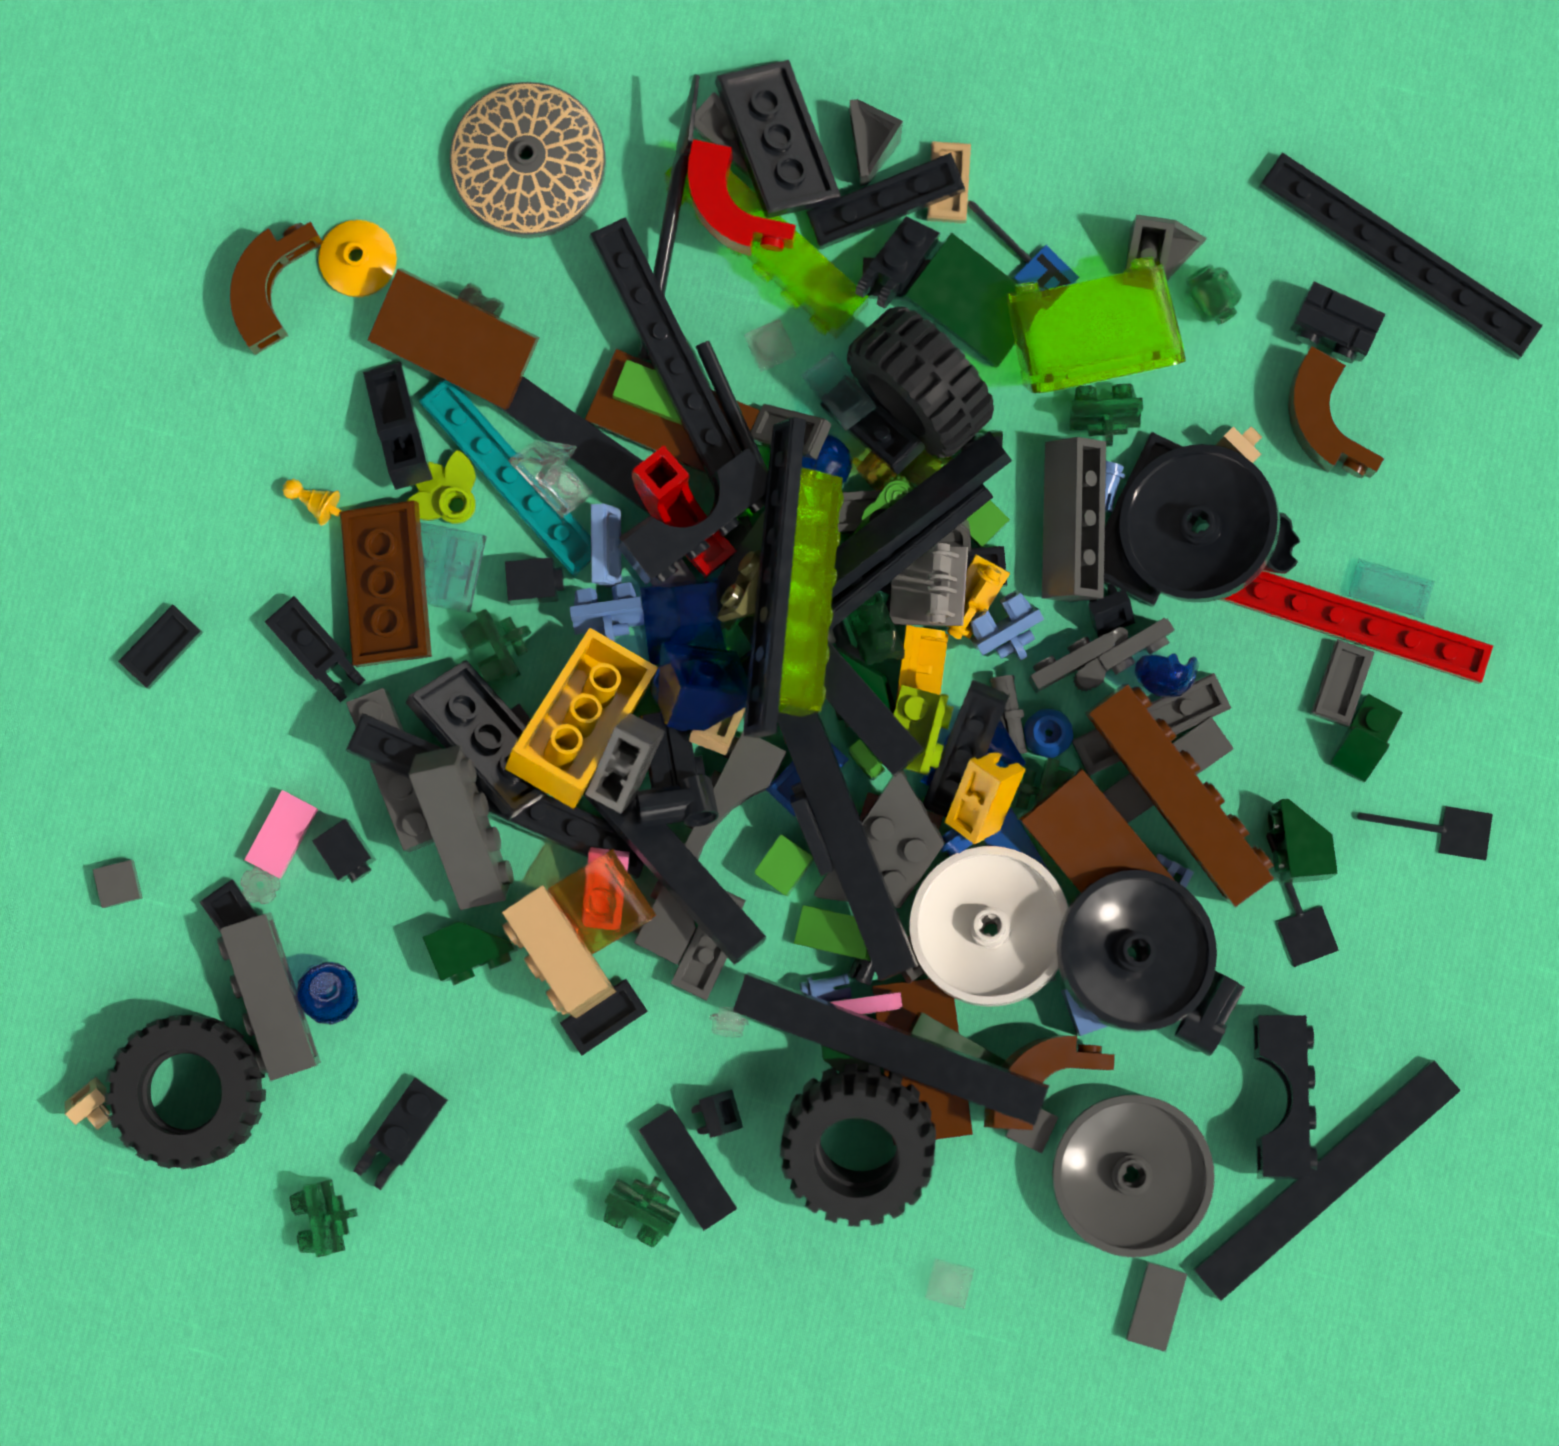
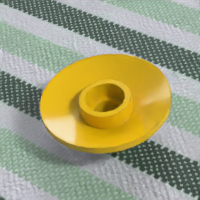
M351 220L339 224L326 235L320 247L319 266L324 279L334 290L346 296L365 297L380 291L391 280L396 269L397 253L392 239L384 229L369 221ZM354 249L363 251V256L358 261H351L349 259V254Z

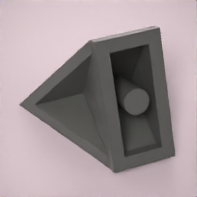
M854 99L850 100L849 114L860 186H864L870 183L901 142L903 121L861 100Z
M1136 214L1130 228L1123 285L1162 291L1163 285L1207 238L1176 220Z

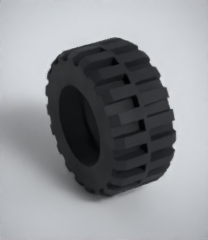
M892 307L887 309L849 345L847 363L851 366L850 370L853 376L857 378L861 389L918 437L926 447L925 451L928 454L936 455L938 458L952 456L992 419L994 411L993 397L988 393L989 388L978 375L979 372L974 365L970 364L966 359V355L950 341L951 339L944 332L941 333L931 321L922 318L914 310L910 311L908 307Z
M175 1015L164 1019H156L147 1023V1027L144 1029L136 1030L127 1038L129 1042L126 1046L119 1048L113 1057L116 1060L113 1069H108L105 1080L110 1082V1092L104 1093L105 1105H111L113 1114L108 1117L112 1128L118 1127L122 1136L119 1139L126 1147H133L137 1151L136 1156L144 1161H154L157 1163V1166L168 1169L173 1167L191 1169L226 1158L234 1153L239 1145L244 1144L252 1135L250 1133L251 1129L259 1123L262 1112H260L261 1102L266 1100V1089H262L261 1079L265 1078V1074L260 1072L255 1059V1049L252 1045L245 1043L243 1040L244 1036L239 1031L227 1027L225 1022L215 1018H207L202 1015ZM182 1053L195 1054L208 1060L216 1069L222 1085V1098L218 1111L207 1123L194 1129H178L166 1124L155 1111L151 1099V1083L159 1065L166 1059Z
M857 1063L845 1064L844 1072L837 1073L834 1067L823 1071L821 1081L812 1078L804 1084L802 1094L795 1095L790 1104L789 1113L786 1114L780 1144V1156L783 1158L781 1168L784 1178L791 1179L790 1190L796 1198L806 1197L805 1207L814 1214L819 1209L826 1213L825 1220L837 1223L838 1218L849 1220L848 1226L860 1227L862 1220H870L872 1226L884 1223V1216L890 1214L895 1219L905 1213L906 1202L909 1205H914L921 1198L922 1188L928 1186L932 1177L936 1129L935 1123L931 1121L932 1112L926 1101H919L920 1092L913 1084H908L906 1087L902 1085L901 1075L892 1071L888 1076L880 1073L881 1067L869 1064L868 1070H858ZM862 1118L873 1121L885 1128L894 1138L897 1149L893 1158L883 1166L868 1171H855L841 1167L827 1156L821 1146V1136L828 1127L838 1121Z

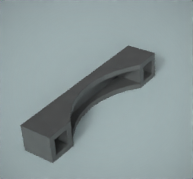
M743 732L740 738L734 736L727 754L723 755L728 758V761L722 773L715 770L711 776L719 814L718 819L705 826H687L692 831L686 843L683 844L698 860L704 845L716 826L733 809L769 788L786 756V751L761 738L744 736ZM658 880L650 895L651 898L656 900L650 913L647 914L642 911L632 930V933L638 935L634 943L679 965L695 934V920Z

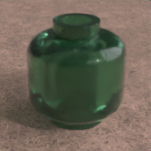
M1209 264L1185 280L1188 286L1185 288L1183 296L1199 321L1207 323L1215 320L1217 325H1220L1238 313L1235 306L1240 302L1242 293L1224 267L1214 268L1212 264Z

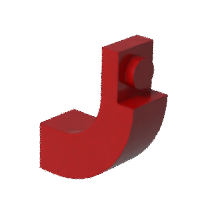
M693 139L688 162L689 189L696 214L707 231L723 245L748 256H751L754 241L761 242L760 247L770 251L782 252L784 248L793 249L796 236L795 224L753 216L740 209L731 199L727 190V180L733 158L732 147Z
M664 445L633 469L632 479L635 488L653 518L666 525L680 528L697 525L707 518V515L703 512L690 491L688 485L689 474ZM718 532L706 540L710 547L691 561L705 579L736 553L735 548Z

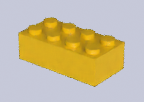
M589 627L512 749L505 769L574 809L595 774L615 726L629 713L633 714L649 688L658 667Z

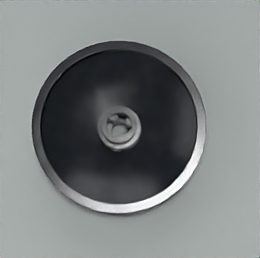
M1198 444L1180 447L1153 460L1138 474L1124 498L1120 513L1121 543L1133 569L1144 582L1157 592L1185 602L1199 603L1219 600L1235 594L1248 586L1268 564L1274 553L1279 536L1280 513L1278 503L1264 474L1243 455L1231 449L1215 445ZM1203 523H1207L1209 525L1205 531L1200 530L1197 533V528L1199 525Z
M1127 870L1110 874L1095 881L1072 901L1059 928L1057 960L1068 992L1088 1015L1114 1029L1128 1032H1147L1164 1028L1180 1021L1198 1006L1208 992L1215 974L1217 946L1211 921L1201 903L1189 890L1177 881L1159 873L1144 870ZM1129 947H1132L1135 950V959L1133 958V956H1129Z

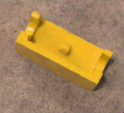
M910 625L906 626L895 707L901 685L938 695L941 694L949 635L945 634V631Z
M990 753L978 760L973 758L969 761L945 820L946 824L973 844H977L1000 831L1025 772V768L1018 763L1010 764L1006 768L997 766L996 764L1001 757L1000 753Z

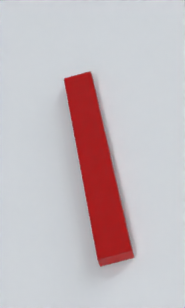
M1262 571L1255 580L1239 592L1219 599L1477 684H1481L1493 649V645L1266 571Z

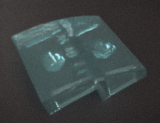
M420 522L427 604L437 608L471 613L487 536Z

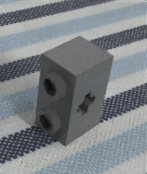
M629 713L615 726L585 795L622 813L635 799L636 791L640 789L665 731Z

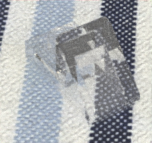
M535 440L512 456L509 462L563 518L585 502L592 493L589 487L566 464L577 447Z

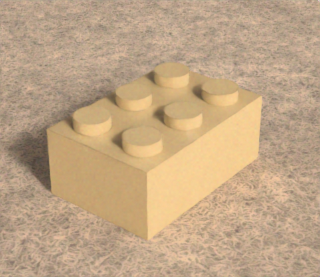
M543 885L502 912L508 921L502 927L514 945H518L520 949L525 947L529 953V956L524 958L537 979L539 978L542 982L546 980L550 985L551 989L546 994L558 1012L561 1011L563 1015L568 1013L578 1018L616 992L553 894Z

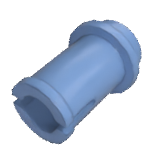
M1106 461V512L1113 511L1112 507L1120 479L1125 478V474L1122 473L1124 466L1110 461Z
M847 973L818 980H812V977H807V982L800 983V992L827 1002L852 998L850 987L839 990L833 989V987L850 984Z

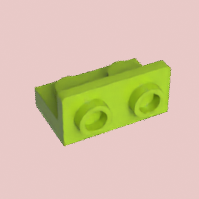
M901 685L894 715L925 749L921 755L905 768L906 770L927 775L930 766L938 768L944 745L936 742L940 728L948 730L954 706L947 705L949 695L943 693L938 695Z

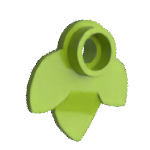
M458 450L449 458L446 467L429 462L433 480L416 484L419 492L407 500H415L419 503L420 519L431 521L442 518L451 524H462L473 516L476 509V501L471 490L476 480V474L470 460ZM453 499L463 500L464 505L460 511L454 512L450 510L449 505Z

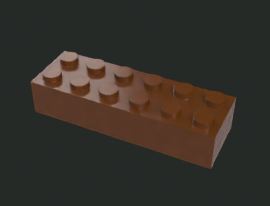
M1122 684L1085 712L1086 716L1152 801L1156 809L1227 903L1236 908L1274 879L1268 871L1274 865L1260 847L1257 848L1256 845L1250 847L1244 839L1249 835V832L1239 818L1231 813L1229 815L1225 814L1220 807L1225 802L1224 798L1211 782L1208 783L1206 781L1204 784L1196 775L1201 768L1187 750L1179 752L1171 742L1176 738L1175 733L1163 718L1155 720L1147 710L1152 706V703L1139 686L1131 688L1128 684Z

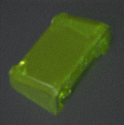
M1143 257L1131 260V268L1125 269L1124 273L1053 288L1039 287L1038 281L1015 285L1016 292L1007 293L1006 298L1023 386L1031 393H1046L1185 362L1184 345L1163 263L1159 261L1154 262V257Z

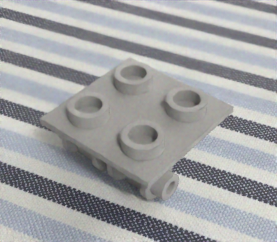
M936 543L934 547L892 580L889 625L963 626L968 547H950V544Z

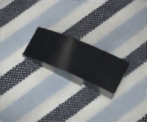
M401 361L363 372L387 470L395 490L433 480Z

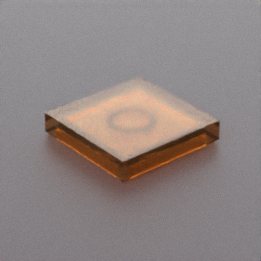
M613 849L548 888L592 955L651 921L656 916Z

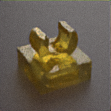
M871 452L863 461L856 457L852 459L856 470L874 490H882L884 488V481L888 480L891 476L895 477L897 475Z

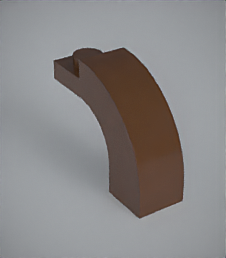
M311 221L305 225L297 223L283 232V238L278 241L268 228L248 245L237 262L230 286L231 310L241 336L254 355L289 336L274 311L272 288L277 276L286 266L318 248L323 243Z
M1311 346L1299 364L1290 385L1288 411L1293 433L1307 456L1325 471L1329 472L1337 461L1344 463L1342 468L1349 474L1358 478H1363L1364 475L1371 478L1378 471L1384 458L1346 437L1335 425L1330 412L1332 390L1346 365Z
M1051 1036L1035 1040L1019 1048L1007 1058L1001 1067L1043 1083L1050 1075L1067 1068L1114 1071L1115 1054H1102V1046L1078 1044V1052H1076L1077 1036ZM985 1107L984 1127L1033 1130L1032 1124Z

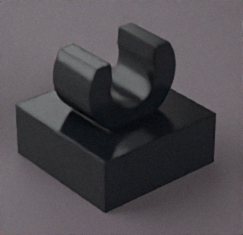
M1108 585V596L1099 600H1089L1090 617L1098 637L1116 628H1124L1135 623L1131 601L1124 589L1117 591L1115 586Z
M732 1089L699 1099L700 1104L691 1108L692 1114L703 1112L706 1126L698 1128V1134L704 1135L709 1133V1137L713 1138L743 1128Z

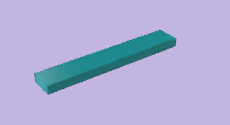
M443 379L419 400L420 404L573 577L592 562L591 536L457 385Z

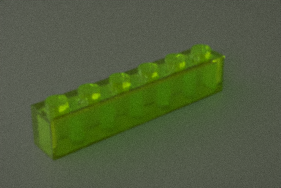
M672 166L664 173L668 187ZM687 171L681 205L687 202L694 208L690 195ZM729 171L727 190L734 203L748 214L765 218L757 194L732 171ZM695 213V218L700 222V224H702L699 217ZM781 216L768 218L787 223ZM797 231L793 249L784 248L782 252L770 251L760 247L761 242L754 241L751 256L745 255L754 263L751 267L754 273L766 283H769L771 280L782 289L780 292L781 297L796 310L801 306L811 316L808 319L810 324L824 336L829 332L837 339L868 306L869 297L866 295L863 298L855 294L857 286ZM728 248L737 257H740L742 255L741 253Z
M801 467L778 711L800 717L821 712L826 696L824 677L825 666L829 660V648L827 646L829 626L833 619V610L831 608L832 589L837 577L835 557L836 549L840 542V532L838 530L839 513L844 501L842 477Z

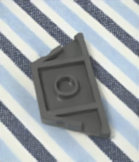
M901 771L896 777H891L862 820L863 827L895 908H901L944 845L943 837L927 815L926 808L920 798H917L904 771ZM834 868L833 872L824 876L814 895L818 898L848 902Z

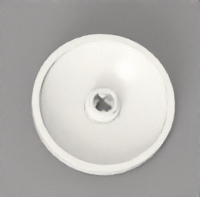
M997 846L967 849L960 854L952 855L936 866L918 889L910 915V936L913 950L928 978L949 996L976 1006L997 1007L1013 1004L1035 994L1058 971L1057 938L1068 905L1056 879L1042 864L1030 856L1013 849ZM995 924L998 933L995 936L989 933L984 934L986 925Z

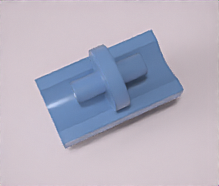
M621 583L613 586V600L598 602L596 589L576 590L574 606L570 607L575 635L585 634L590 627L615 642L616 636L630 634L629 627L645 625L641 598L636 596L632 583Z
M1014 590L1000 600L1008 617L995 624L989 611L983 609L975 613L969 622L974 635L970 640L975 649L979 650L982 655L996 648L1001 659L1013 652L1020 661L1028 657L1023 646L1035 640L1029 628L1043 621L1044 618L1038 608L1029 603L1018 590Z

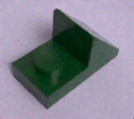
M1370 694L1365 695L1329 764L1365 783L1388 750L1390 744L1387 742L1403 712Z

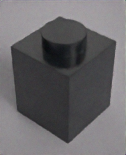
M552 557L505 562L507 594L511 606L558 602L557 591H564V576L562 567L555 568V562Z
M342 820L312 840L338 881L344 882L349 879L351 883H354L372 871L369 865L376 861V858L350 820Z

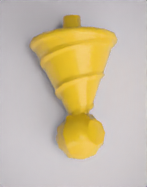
M294 478L284 483L282 489L284 496L291 500L299 498L308 508L309 512L317 519L320 526L325 525L332 514L337 517L340 515L341 510L336 508L340 500L339 491L303 490L302 483Z

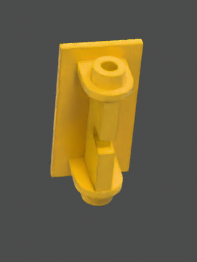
M977 554L967 568L963 626H947L949 627L947 632L956 639H961L962 636L970 639L973 633L969 622L978 611L988 610L1010 575V572Z

